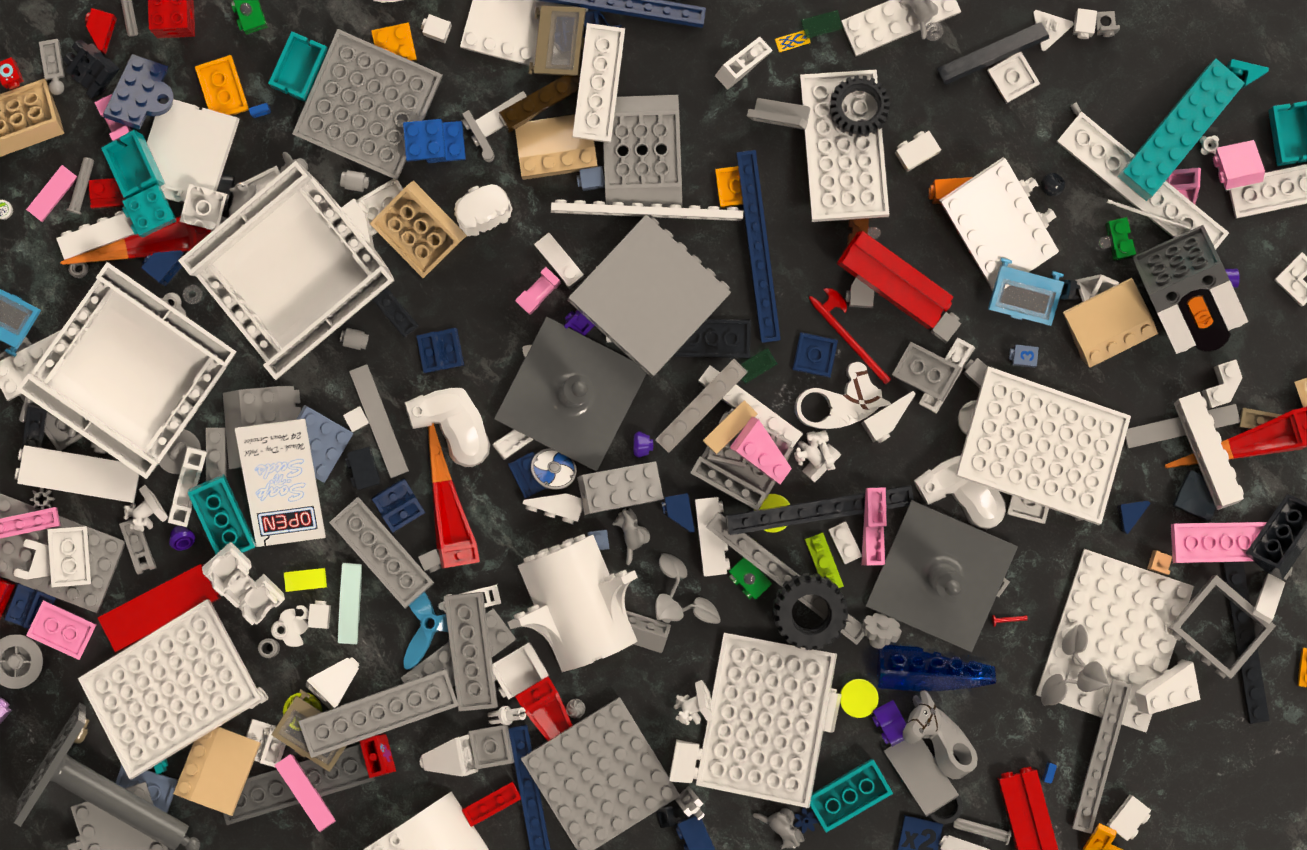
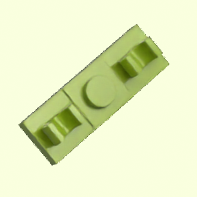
M820 533L805 539L818 574L821 577L829 578L839 588L844 587L824 534Z

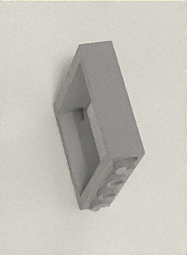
M1213 575L1168 628L1172 631L1170 634L1178 641L1182 639L1186 643L1185 647L1193 654L1197 652L1202 656L1200 660L1207 666L1212 665L1216 668L1215 673L1223 679L1225 677L1231 679L1276 625L1272 622L1269 624L1253 615L1255 607L1221 578ZM1214 587L1263 628L1230 669L1225 667L1180 628Z

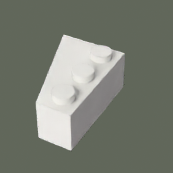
M1182 659L1177 662L1176 666L1163 672L1162 676L1156 680L1153 679L1136 691L1135 697L1138 711L1153 714L1200 700L1194 663Z

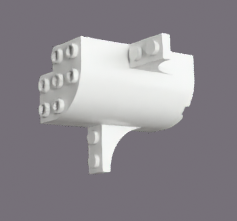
M582 534L574 539H567L561 545H555L549 548V550L548 548L538 551V554L535 556L531 555L524 558V563L518 565L534 606L527 608V613L522 611L513 615L514 619L508 622L510 629L528 627L543 635L551 645L562 672L591 664L596 660L606 658L638 642L628 620L624 602L627 586L632 580L638 578L634 570L627 573L626 570H623L615 575L614 573L609 574L593 535L585 537V534Z

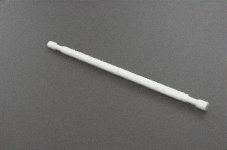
M1109 199L1107 201L1109 204H1114L1189 231L1194 229Z

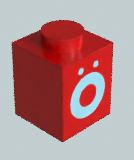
M12 57L0 62V81L6 89L17 88L20 86L19 83L24 82L17 63Z

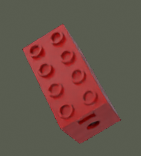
M148 0L149 30L156 38L195 37L194 0Z

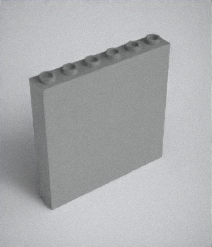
M645 215L570 295L567 301L653 378L731 292L729 291L730 287L724 281L719 282L715 278L716 274L711 269H705L701 265L702 262L697 256H691L687 252L688 249L681 242L677 243L670 231L667 229L663 230L658 226L659 222L653 216Z

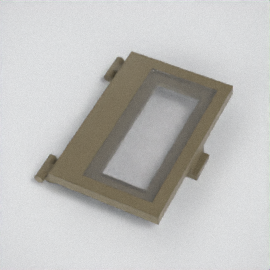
M541 6L539 11V7H536L535 19H538L539 16L540 19L535 64L533 66V62H530L528 74H532L534 71L535 74L579 76L581 50H584L585 42L583 37L585 8Z
M300 689L299 693L302 695L300 698L298 696L295 697L271 735L294 749L296 753L307 757L330 772L346 746L311 758L298 721L319 714L322 711L304 701L305 697L309 699L311 695Z

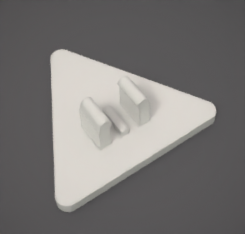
M1038 10L1033 12L1035 23L1041 22L1050 38L1040 43L1042 51L1047 50L1074 25L1073 21Z

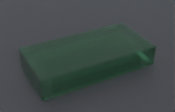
M838 10L801 20L806 39L843 29Z
M768 348L740 364L747 371L742 378L744 384L778 364Z

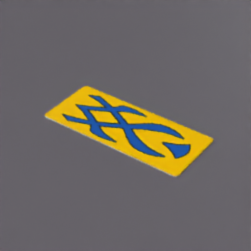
M807 30L775 39L779 52L811 43Z

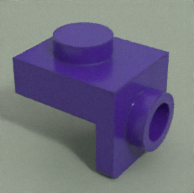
M578 310L575 312L570 311L565 317L566 323L564 327L567 329L570 326L574 331L583 336L595 326Z

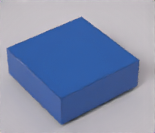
M268 103L249 108L250 115L253 118L271 113Z
M1047 762L1042 781L1052 783L1057 768L1055 764Z

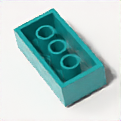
M224 474L188 490L190 500L215 554L220 552L230 542L242 553L255 548L256 542Z
M870 759L813 792L810 806L827 833L892 795L893 792L875 761Z

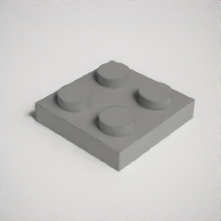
M508 725L469 731L476 769L514 763Z

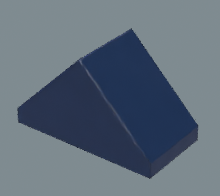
M1149 501L1118 505L1122 533L1128 534L1150 505Z

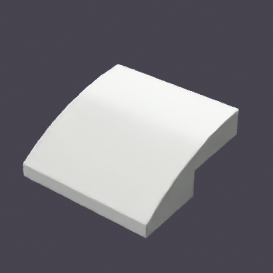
M251 719L246 737L261 743L254 761L275 767V764L281 761L286 744L271 735L276 726Z

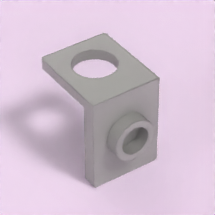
M1115 11L1097 12V35L1112 37L1120 30V25H1116ZM1103 16H1108L1111 19L1109 26H1103L1100 23V19Z

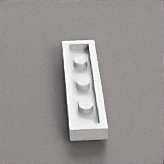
M957 337L945 359L963 369L975 347ZM924 393L919 402L921 406L936 414L943 403Z

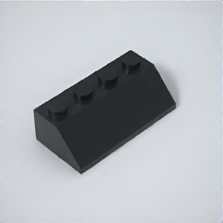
M1287 494L1246 552V555L1265 572L1281 580L1284 579L1307 545V502Z

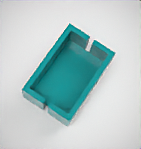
M291 31L268 84L271 88L285 94L289 93L290 96L306 102L328 52L327 46L313 40L309 42L308 38Z
M1307 101L1293 103L1291 106L1290 104L1272 106L1268 112L1277 166L1294 164L1297 161L1298 163L1307 162Z
M132 130L119 138L121 142L114 140L101 148L124 198L128 199L155 185L161 187L165 184L143 134Z

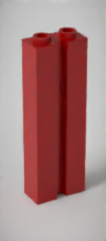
M864 231L855 234L836 263L926 329H933L940 321L941 313L943 311L946 312L952 305L951 300L953 296Z
M200 564L98 617L114 651L119 652L142 640L207 599L211 603L221 599L219 593L213 589L212 582L203 574L202 567L204 564Z
M1030 766L1020 769V773L1013 774L1011 771L1001 774L1002 777L997 778L1016 850H1058L1037 770L1031 769Z

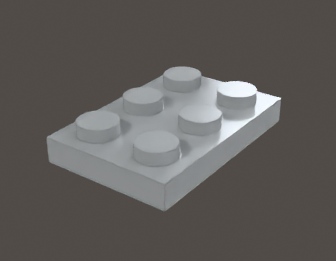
M910 342L892 375L943 402L962 368Z

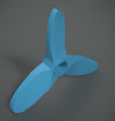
M425 592L409 605L412 612L421 621V626L412 638L404 657V667L407 670L414 668L424 657L436 632H448L446 614L438 616L434 613L431 601ZM432 618L435 622V625L433 628L430 629L428 627V621Z

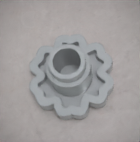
M874 613L873 616L868 615L862 624L863 634L870 640V645L878 649L889 645L891 642L896 643L902 632L899 629L900 624L894 618H888L885 614Z

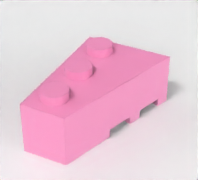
M751 417L730 446V449L771 480L781 484L792 468L760 420Z

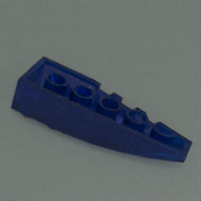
M885 645L883 648L878 649L877 688L908 691H946L996 684L994 666L974 661L969 663L963 662L959 657L952 656V658L941 656L939 652L934 651L933 654L924 652L923 648Z

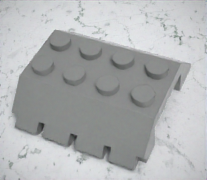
M276 386L223 393L229 469L242 468L235 428L296 420L301 412V407H295V404L300 403L299 390H294V386Z
M731 409L730 412H727V411H726V412L723 414V416H722V418H721L719 424H720L728 415H730V414L734 411V409ZM764 426L786 461H788L794 449L790 447L792 441L781 435L776 439L777 433ZM741 431L728 444L732 445ZM707 446L702 457H699L691 474L751 508L759 510L776 482L757 468H752L747 462L744 468L708 461L709 447Z

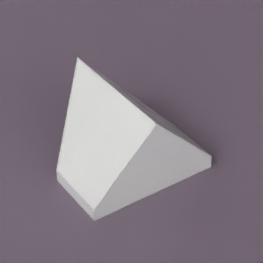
M1102 274L1075 280L1077 285L1081 287L1078 290L1082 302L1119 284L1118 281Z

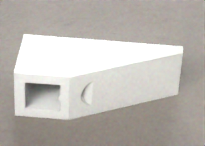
M569 494L523 501V504L527 505V510L537 512V509L545 511L544 515L555 518L556 515L563 517L562 521L573 524L574 521H579L583 509L582 499Z

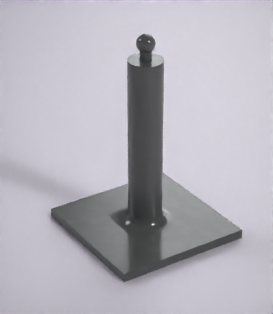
M546 317L494 419L597 472L647 373L634 361L570 328L566 329L564 325Z
M911 500L885 559V565L881 568L865 606L972 652L1018 546Z
M79 702L18 799L14 823L20 827L22 826L48 782L52 781L171 850H175L179 844L184 845L186 850H199L201 846L200 841L197 838H190L185 835L189 827L187 824L86 767L67 754L85 725L86 705Z

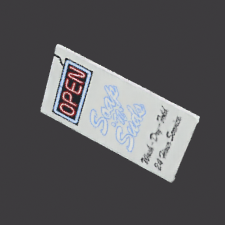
M299 419L235 428L256 547L326 538L306 420Z

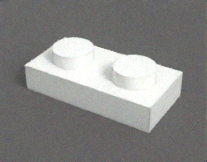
M846 522L828 530L844 564L862 557Z

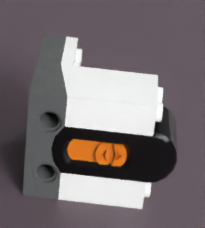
M1204 225L1132 257L1176 354L1187 351L1193 346L1203 352L1218 350L1229 341L1231 329L1240 327L1248 322Z

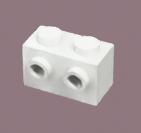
M921 131L913 136V141L908 143L906 140L897 146L898 150H896L895 154L906 172L940 153L941 149L930 131L926 133Z
M1129 795L1106 825L1116 830L1117 834L1127 841L1129 839L1132 840L1139 832L1137 828L1140 824H1145L1151 815L1149 813L1151 810L1134 796Z

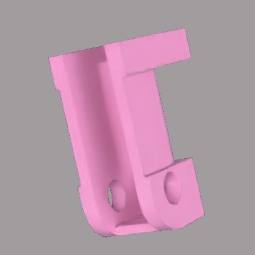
M112 94L95 102L102 117ZM105 118L112 132L109 134L112 141L117 140L121 142L119 138L132 131L127 125Z
M547 267L541 271L542 276L515 300L529 315L561 284L560 280Z

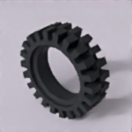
M857 75L852 80L849 77L846 78V82L841 81L839 87L836 86L830 101V114L832 115V121L836 122L835 126L837 128L841 127V132L843 133L849 132V136L857 134V137H861V134H864L867 137L871 132L875 134L877 129H881L883 124L886 123L889 114V95H886L887 90L885 87L882 89V84L880 82L876 84L874 78L867 80V76H863V79H860L859 75ZM855 91L869 93L877 102L878 109L876 114L864 122L849 119L842 109V102L847 95Z

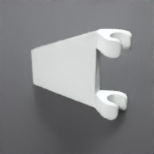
M25 539L24 547L34 549L36 552L29 572L18 568L15 569L14 576L23 579L51 576L49 546Z

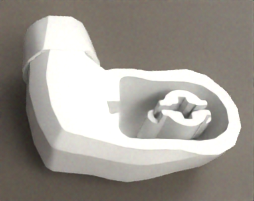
M463 388L438 390L405 402L406 412L412 429L432 426V423L439 424L442 434L447 441L449 455L456 464L464 467H474L482 463L489 455L490 443L481 415Z
M961 455L941 462L933 470H927L914 480L917 490L927 505L945 498L946 494H952L956 502L962 507L968 522L975 528L986 530L993 528L1005 516L1006 502L999 491L955 476Z

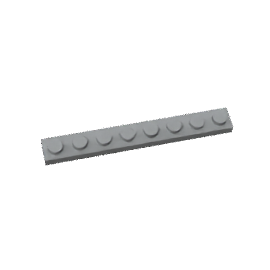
M1112 679L1074 817L1073 829L1092 833L1132 687L1130 683Z

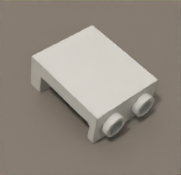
M530 642L492 664L494 681L497 680L500 687L498 689L503 698L507 696L510 699L549 676Z

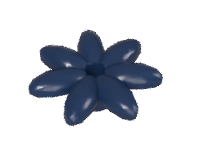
M803 808L802 815L795 814V817L800 821L794 826H802V833L806 832L807 827L811 831H815L813 824L818 823L819 820L813 818L815 814L813 811L808 814L806 809Z

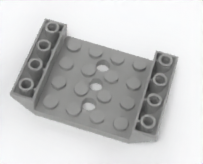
M678 95L616 97L611 143L603 142L606 205H613V202H622L624 206H632V203H642L644 207H651V204H662V207L670 208V205H681L682 208ZM664 145L667 151L665 154L660 155L656 152V147ZM639 146H646L648 152L645 155H639L637 153ZM619 147H627L629 150L628 154L620 156L617 152Z

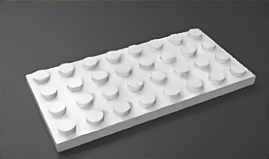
M877 70L800 75L802 105L811 108L805 130L812 222L889 217L882 128H878L875 134L869 133L867 137L864 134H861V137H857V134L849 136V132L843 133L841 132V127L837 128L835 126L836 122L832 121V115L830 114L831 96L836 86L839 87L841 81L846 82V78L851 77L852 80L854 76L859 75L860 79H863V76H867V80L874 78L877 84ZM863 91L850 93L842 102V109L845 115L857 122L871 119L878 109L874 97Z

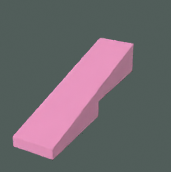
M866 488L861 565H885L884 526H887L886 488Z
M290 754L275 764V767L319 832L336 821L293 755Z

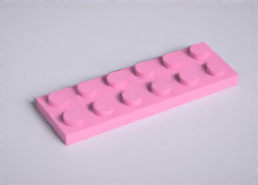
M1267 522L1171 524L1173 563L1253 561L1246 555V552Z

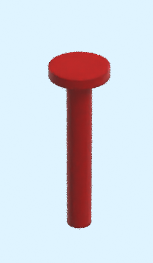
M992 615L993 627L996 626V623L1027 620V616L996 618L995 615Z

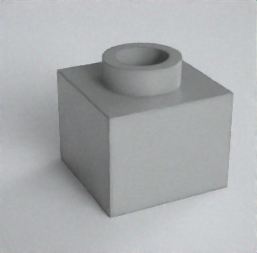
M437 549L419 556L424 571L429 570L432 573L441 569L440 556Z

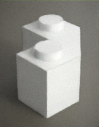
M1237 360L1214 367L1219 385L1202 391L1203 397L1207 402V409L1231 402L1242 380Z

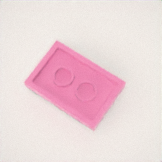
M43 600L26 636L80 660L97 624Z

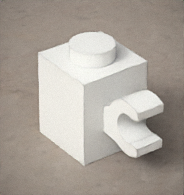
M315 600V604H310L309 611L305 606L299 605L296 609H302L304 614L301 617L296 616V619H308V627L329 629L331 605H326L327 601Z

